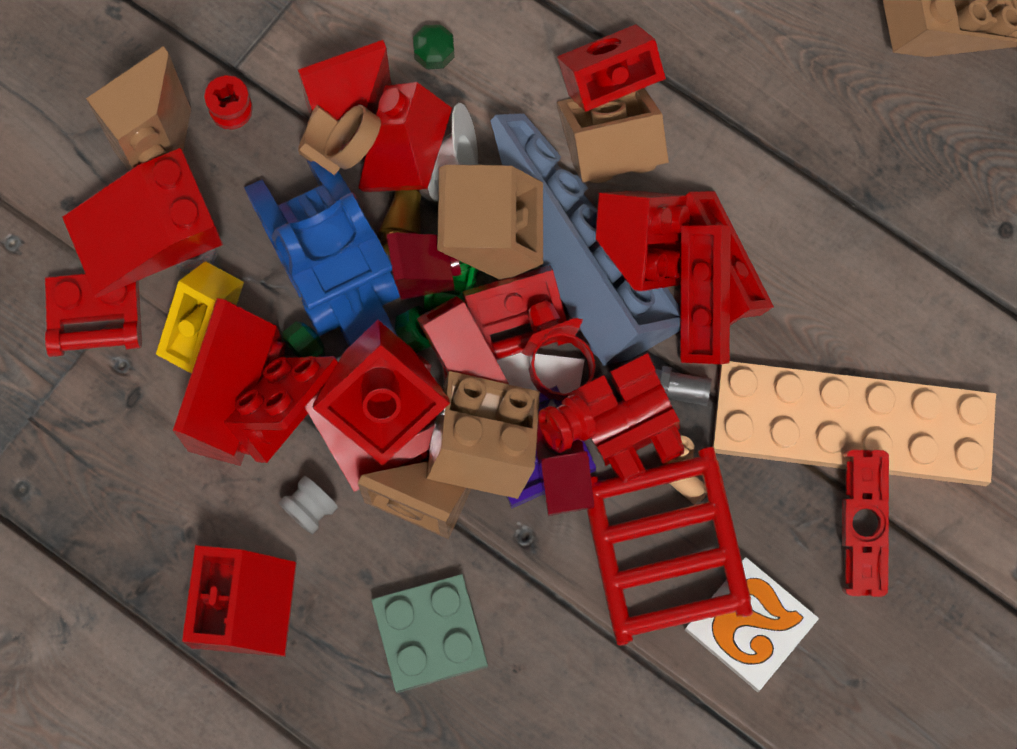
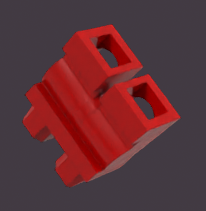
M648 353L611 371L612 382L622 399L620 402H617L604 375L567 393L568 397L573 394L580 396L589 406L596 423V434L590 439L604 465L610 464L623 483H627L646 472L636 451L651 443L662 464L684 454L682 439L678 431L680 429V420L656 374V369Z

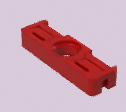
M847 450L843 457H850V461H846V495H850V499H842V546H849V549H846L845 583L849 584V588H842V591L849 596L883 597L888 593L889 454L884 450ZM862 509L871 510L878 519V527L870 536H861L853 528V517Z

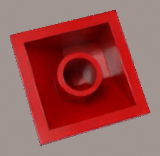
M384 40L298 69L310 116L316 105L338 120L346 112L358 105L366 107L376 115L385 85H391L387 48ZM342 144L340 150H343L347 144Z
M418 82L385 85L376 116L381 121L379 134L366 154L358 189L363 192L428 189L452 107Z
M377 320L345 350L314 401L313 409L381 465H384L450 404V400L414 350L382 322Z

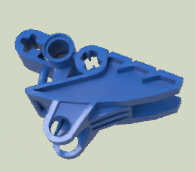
M307 160L319 187L280 205H277L263 180L244 187L299 298H303L301 301L318 336L339 327L350 347L377 320L396 334L383 308V305L400 298L391 271H393L392 264L374 229L360 208L356 195L353 192L351 193L339 171L333 175L315 161Z

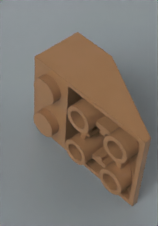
M883 0L893 53L932 57L1017 47V0Z

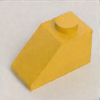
M206 261L179 280L156 355L192 374L217 298L237 305L244 282Z

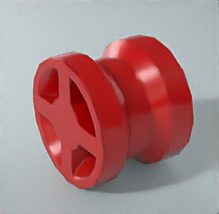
M224 75L216 77L208 84L205 89L204 99L211 119L217 126L223 129L234 130L248 123L252 116L253 106L247 87L241 79L235 76ZM231 95L230 99L224 102L220 101V99H224L225 97Z
M573 394L562 401V405L557 408L548 406L539 411L538 421L541 432L550 447L558 453L570 449L573 441H586L596 434V423L593 414L586 402L578 395Z

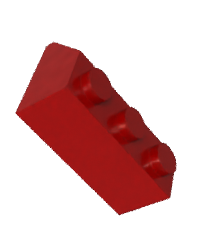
M220 298L216 300L173 432L188 452L241 466L244 455L250 454L224 422L236 409L235 403L243 394L252 390L264 377L263 371L267 365L277 358L284 357L286 343L281 342L282 337L276 325Z

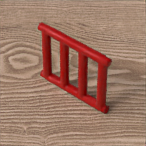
M710 446L699 450L698 457L646 469L644 474L627 483H623L619 477L598 481V477H591L594 508L587 509L612 629L618 646L632 642L635 635L736 612V617H749L753 615L751 596L714 447ZM699 475L703 476L709 502L609 526L604 499ZM713 520L719 544L718 548L619 571L613 544ZM724 566L730 594L629 617L624 589Z

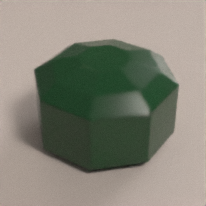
M424 25L413 36L414 59L425 69H444L455 58L453 34L442 25Z
M420 306L396 316L395 322L397 336L410 346L415 353L431 347L429 340L417 321L418 317L427 313Z
M296 321L283 332L282 337L297 357H325V348L321 338L306 324Z

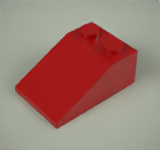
M181 148L137 165L62 216L96 298L223 245Z

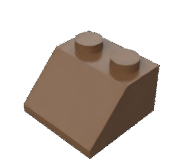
M645 88L587 112L572 98L557 102L572 163L582 183L587 181L602 183L609 181L614 175L631 171L634 173H645L652 171L657 165L669 163L663 116Z

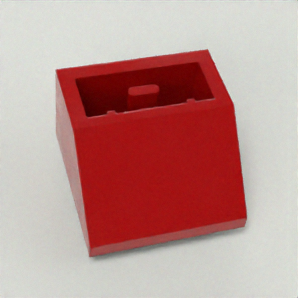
M648 191L599 193L596 240L633 290L647 291L680 285L681 226H689L690 211L686 206L687 195Z
M195 545L182 642L191 649L286 657L297 563L242 549Z

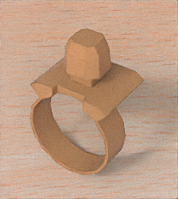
M316 105L299 144L298 152L306 160L315 161L333 175L340 168L344 170L352 168L367 154L374 144L381 126L380 118L366 107L358 105L350 109L338 120ZM342 144H347L346 147L340 151Z

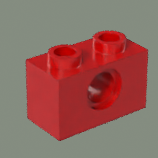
M637 24L557 56L568 95L585 112L666 79L655 38Z

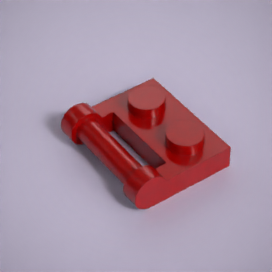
M550 265L462 292L465 304L496 361L522 353L532 334L537 333L529 331L493 343L490 337L491 334L530 323L528 313L531 306L548 301L554 306L560 317L558 324L566 321L554 271ZM555 340V341H549V342H547L546 344H544L543 346H546V345H549V344H552V343H555V342H556V345H557V346H561V345L568 344V343H567V342H562V341H559V340Z
M86 274L45 278L47 323L45 345L49 357L64 356L65 351L124 345L127 350L141 349L139 280L96 298ZM124 319L122 328L64 332L65 324Z

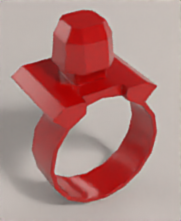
M543 301L531 306L529 309L528 319L533 332L537 333L532 334L522 354L530 357L528 370L531 382L536 389L550 399L563 401L568 397L567 393L552 391L543 385L536 375L534 360L538 349L547 342L555 340L571 343L580 349L586 357L589 366L587 383L594 377L596 364L593 352L588 345L575 336L580 329L583 319L573 318L558 324L560 317L554 306L548 301Z

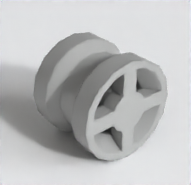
M306 476L298 482V490L292 496H284L279 502V505L311 535L319 529V521L324 515H332L338 509L335 502Z

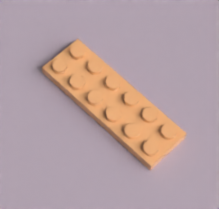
M730 361L729 364L720 365L712 447L715 448V453L840 469H846V461H850V457H843L847 450H884L889 454L890 475L987 486L991 483L996 393Z

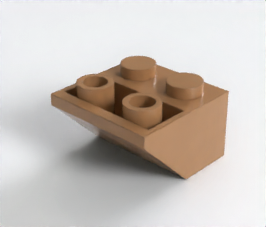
M444 165L440 167L437 250L499 280L514 277L542 265L543 182L513 166Z
M449 371L443 391L448 396L450 404L436 417L430 443L427 479L518 499L535 469L540 391Z

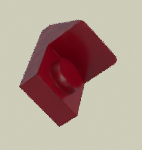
M538 421L536 457L548 516L594 508L588 452L584 451L583 442L580 440L573 441L570 449L558 453L545 440Z

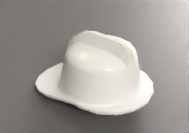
M457 103L454 106L452 133L442 140L428 186L430 197L436 202H439L440 167L444 165H478L474 125L467 108L462 103Z

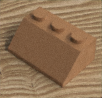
M164 46L86 98L113 151L128 171L139 164L178 148H181L182 151L184 150L191 107L171 57Z

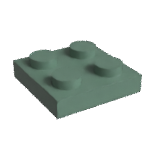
M463 574L371 599L396 693L488 667Z

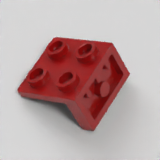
M334 356L277 358L264 369V377L258 384L235 403L236 409L224 423L256 462L268 463L308 415L305 409L306 405L326 383L338 363L337 359Z

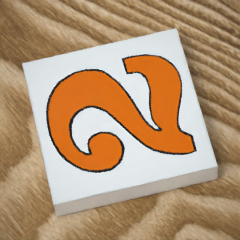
M745 557L742 563L751 596L753 615L749 617H736V612L699 620L691 622L685 628V631L755 691L759 692L819 618ZM727 580L712 598L730 594Z

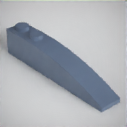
M524 113L495 115L490 121L502 166H513L543 182L542 266L550 265L553 269L560 298L565 305L568 315L572 319H583L580 330L589 342L591 351L600 359L603 366L631 360L681 331V308L669 289L665 287L647 291L633 290L597 242L598 210L583 194L588 187L584 182L582 183L579 176L561 169L557 164L561 156Z

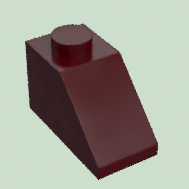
M398 232L386 234L394 281L401 300L455 290L453 276L462 275L460 262L437 250L438 235Z

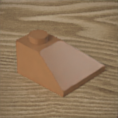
M428 461L361 475L358 486L364 503L447 539L450 538L471 491L470 488L428 480Z

